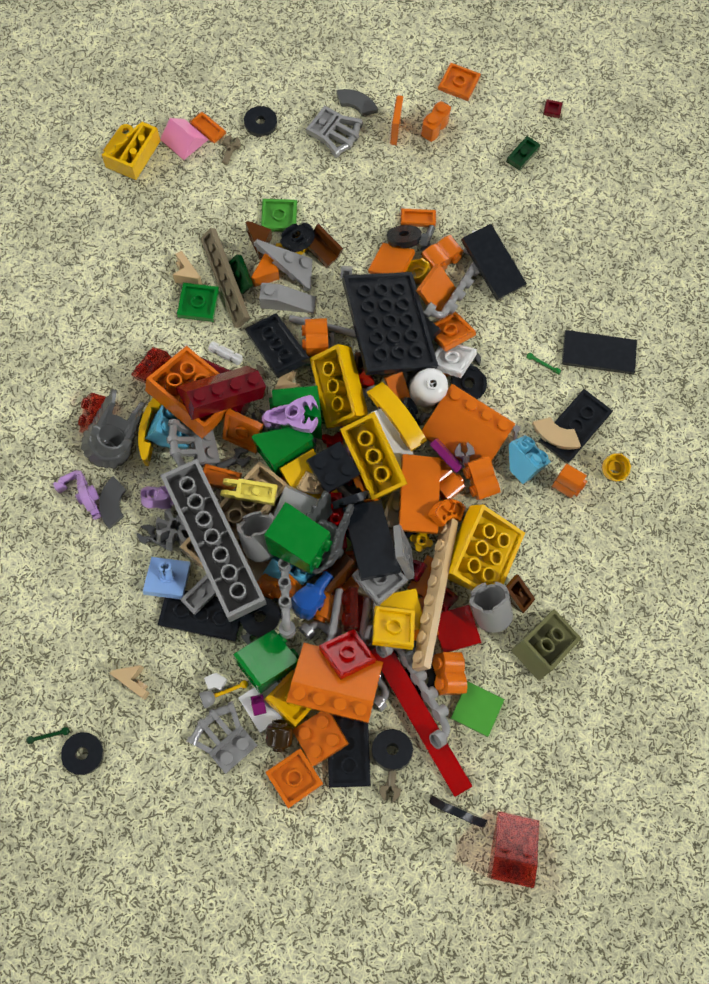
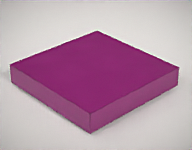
M438 438L430 444L454 472L457 473L463 467Z

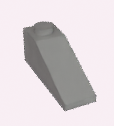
M261 283L260 308L314 313L315 296L280 284Z

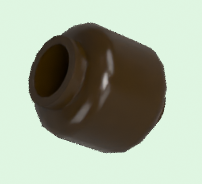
M272 720V723L266 727V745L272 748L274 752H284L286 748L292 745L293 727L288 724L287 720Z

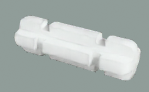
M214 341L208 347L210 352L217 353L218 356L228 361L231 360L236 365H240L243 360L242 355L234 354V351L222 345L219 346Z

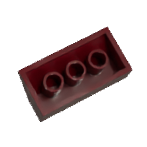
M244 366L177 386L176 389L191 420L262 399L266 385L258 370Z

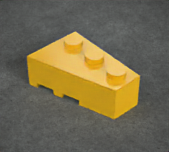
M144 122L138 124L126 134L125 139L120 143L117 141L114 144V148L102 154L105 167L137 180L160 143L157 127Z

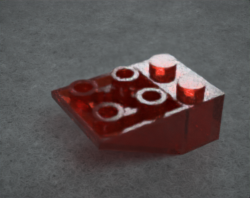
M497 811L487 874L488 878L534 888L538 865L539 820Z

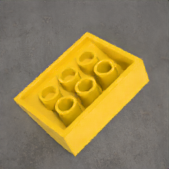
M483 504L469 506L455 537L447 579L471 591L482 583H486V585L495 584V582L504 584L525 532Z

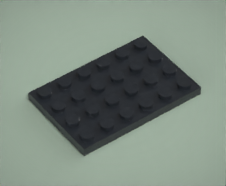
M412 272L343 275L342 283L365 374L375 375L422 371L426 368L437 369L438 362Z

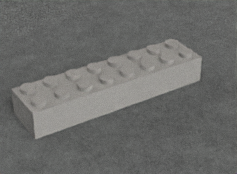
M198 459L160 475L229 622L267 605Z

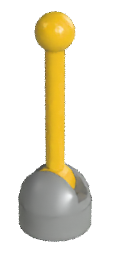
M242 680L240 684L215 694L211 691L199 693L204 709L212 706L216 697L241 687L247 688L248 682Z

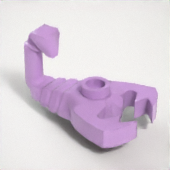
M304 396L288 405L278 406L266 411L262 416V422L266 429L272 431L281 429V425H289L294 430L312 433L318 424V419L316 417L311 421L308 417L307 422L304 424V406L308 405L310 410H312L313 406L318 409V405L313 396Z
M81 470L68 473L60 477L58 483H53L55 490L58 493H62L68 489L65 483L76 479L78 494L75 496L80 505L84 504L94 520L101 518L100 511L95 500L99 499V495L94 485H87Z
M146 486L141 489V504L146 508L169 509L174 505L166 486Z

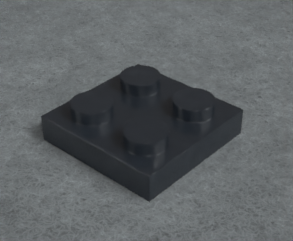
M340 441L306 460L319 484L328 493L338 489L361 474Z

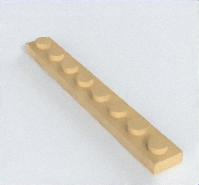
M453 518L448 520L445 526L438 528L439 533L435 544L434 558L431 563L430 578L427 583L428 589L424 599L423 614L420 618L421 624L416 638V649L412 658V669L418 672L431 668L458 521Z

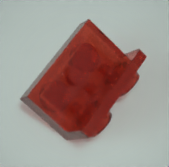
M152 347L144 359L135 367L131 375L133 378L146 383V378L172 357L167 351Z
M90 393L86 398L82 399L81 408L83 412L78 420L79 432L83 433L85 430H88V425L92 423L106 396Z
M349 587L343 591L342 624L344 631L355 629L356 632H359L363 596L358 595L357 587Z

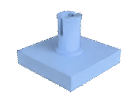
M151 557L143 587V595L181 599L185 593L191 562Z

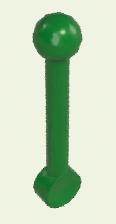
M532 353L527 354V359L538 362L558 375L561 373L559 368L552 367L534 357Z

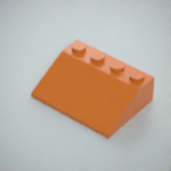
M188 346L184 347L146 378L145 391L201 439L217 426L228 411L226 409L191 420L176 387L220 373Z
M451 384L446 396L439 402L423 427L422 432L426 440L431 443L438 438L454 456L455 449L459 443H461V451L466 455L468 451L466 443L469 442L475 450V454L470 456V461L484 456H489L492 461L515 426V423L454 384ZM457 456L456 458L462 462V459Z
M303 643L286 702L369 724L383 662L376 660L374 664L340 680L319 650V646Z

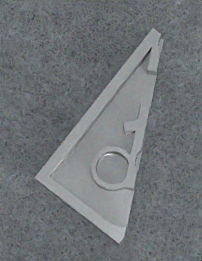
M258 239L254 242V246L263 255L266 253L274 260L272 263L286 273L291 280L294 281L296 279L304 286V291L311 289V258Z

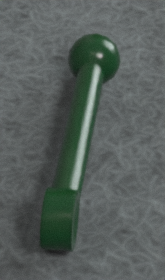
M64 727L60 731L36 737L29 736L26 742L27 744H33L34 741L57 735H68L70 729Z

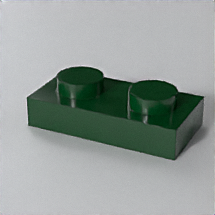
M526 136L507 157L506 162L520 171L540 149L541 145Z
M236 254L229 261V264L242 295L253 286V282L243 256Z

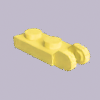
M239 478L238 480L223 479L224 485L237 487L236 491L221 490L220 495L223 497L268 505L275 504L278 489L276 484Z

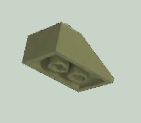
M553 609L511 651L539 681L550 673L582 638Z

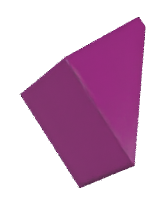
M263 694L250 697L254 716L267 713Z

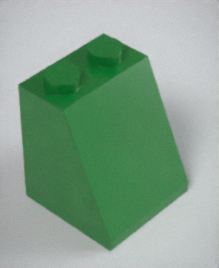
M318 386L272 390V397L269 398L270 410L278 406L288 405L304 396H313L318 409L313 406L312 410H310L308 405L304 406V424L307 422L308 417L311 421L317 417L318 424L311 434L314 438H322ZM281 425L282 429L290 427L289 425Z
M291 427L251 436L257 452L271 471L280 478L283 477L279 469L280 467L310 449H314L316 446L312 440L314 437L311 433L300 432Z
M286 502L264 534L270 554L310 574L314 568L319 567L324 552H328L332 545L328 530Z
M275 630L270 631L233 654L236 664L260 695L294 670L299 658L295 649H289L285 644L288 641Z

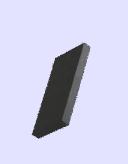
M492 224L461 239L496 301L527 284Z
M277 313L245 328L248 337L277 379L310 362L306 352Z
M565 330L562 365L634 375L637 340Z
M583 389L554 422L560 428L567 430L575 429L581 447L568 450L557 448V446L547 441L545 442L541 438L538 442L562 461L569 464L611 415L613 410Z
M381 500L353 505L354 510L347 530L361 581L400 573L401 569L396 559L395 548ZM348 506L342 508L343 515Z
M215 596L196 615L186 607L181 599L164 598L157 625L236 642L241 621L238 618L229 622L218 597Z
M332 715L349 744L328 757L329 788L371 786L368 723Z

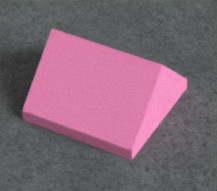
M170 118L160 140L180 158L185 160L207 142L208 138L185 119Z

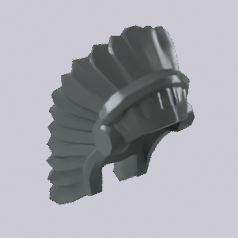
M112 388L109 396L105 398L101 408L97 411L92 423L88 425V430L83 432L81 449L84 451V456L97 467L114 469L117 466H122L128 460L129 455L132 454L131 448L134 446L133 441L136 437V432L139 428L138 424L143 415L142 410L146 403L141 401L135 410L132 411L128 420H125L118 415L112 414L117 390Z
M326 491L322 493L321 498L317 499L316 504L311 506V512L306 513L307 517L330 532L332 541L328 552H324L319 567L314 568L312 571L314 574L331 568L336 560L343 557V540L354 510V506L349 504L339 526L327 521L332 514L331 494Z

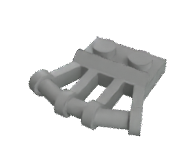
M324 105L306 128V133L319 140L320 143H325L333 156L337 158L340 156V153L347 149L350 150L353 142L359 139V131L362 128L363 121L359 118L343 116ZM343 124L353 125V130ZM335 129L349 136L348 139L336 133ZM329 137L342 145L336 147Z
M169 420L168 426L170 428L166 439L171 448L169 450L170 456L174 458L178 467L186 464L182 458L184 456H193L194 460L198 459L201 466L220 463L213 430L201 439L190 428L181 424L179 420ZM177 431L185 433L189 437H178L176 435ZM178 444H191L192 449H180Z
M233 701L214 710L212 708L209 711V715L197 721L198 724L193 734L186 740L209 753L225 774L258 746L241 726ZM231 712L236 729L231 731L219 716ZM214 720L228 735L222 741L208 727ZM203 730L216 744L213 749L198 742Z

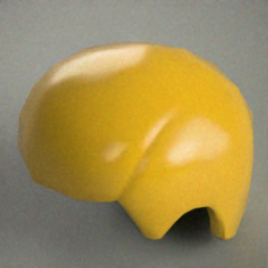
M423 258L414 259L410 262L406 272H412V274L415 272V284H421L431 271L429 262Z
M621 453L611 454L603 461V475L611 481H623L630 474V461Z

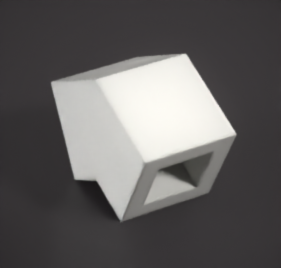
M217 673L204 678L209 691L215 688L222 691L228 681Z

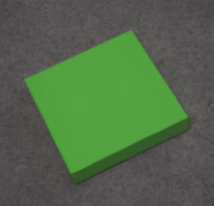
M263 199L261 226L271 229L272 232H283L287 227L296 224L297 200Z
M467 681V693L461 694L450 719L488 737L505 699Z

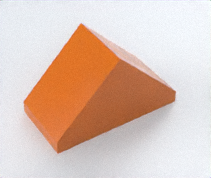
M266 253L251 277L255 287L260 286L261 283L279 280L278 268L272 263L274 260Z

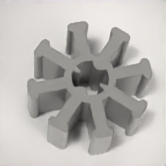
M169 508L164 511L165 520L157 517L156 535L159 544H161V541L166 540V549L173 551L174 542L178 541L181 546L189 535L179 514L174 518Z

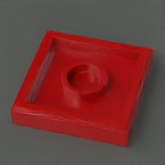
M469 605L441 612L438 626L439 635L437 637L442 652H453L482 643Z
M355 629L319 645V650L340 680L376 662L375 656Z

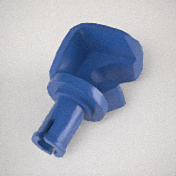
M323 571V574L315 584L307 583L292 596V610L297 617L310 620L315 616L317 610L320 611L326 599L324 590L334 579L330 573Z

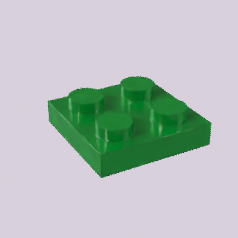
M183 282L177 317L214 322L219 287Z

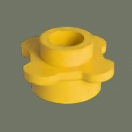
M426 533L413 534L410 537V541L413 542L417 552H422L423 549L433 545V541L429 539Z

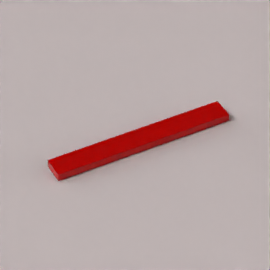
M376 648L372 649L371 652L376 660L383 662L381 671L454 797L473 787L449 744L447 743L440 749H436L431 744L429 735L440 729L394 650L391 655L382 658L377 653Z

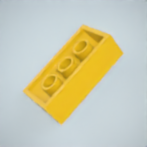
M337 344L309 358L315 383L318 386L319 399L327 428L349 425L369 415L351 347Z
M375 412L340 429L372 500L379 499L408 484Z

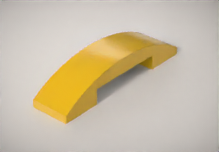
M381 382L367 391L368 396L377 408L380 407L400 433V438L411 452L427 442L413 416L387 385Z
M154 398L148 403L142 415L138 431V446L145 466L150 465L153 453L151 443H148V440L145 438L154 414H157L161 407V404Z

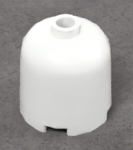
M426 368L418 372L409 383L410 397L417 406L429 408L437 405L446 396L448 391L446 376L435 368Z

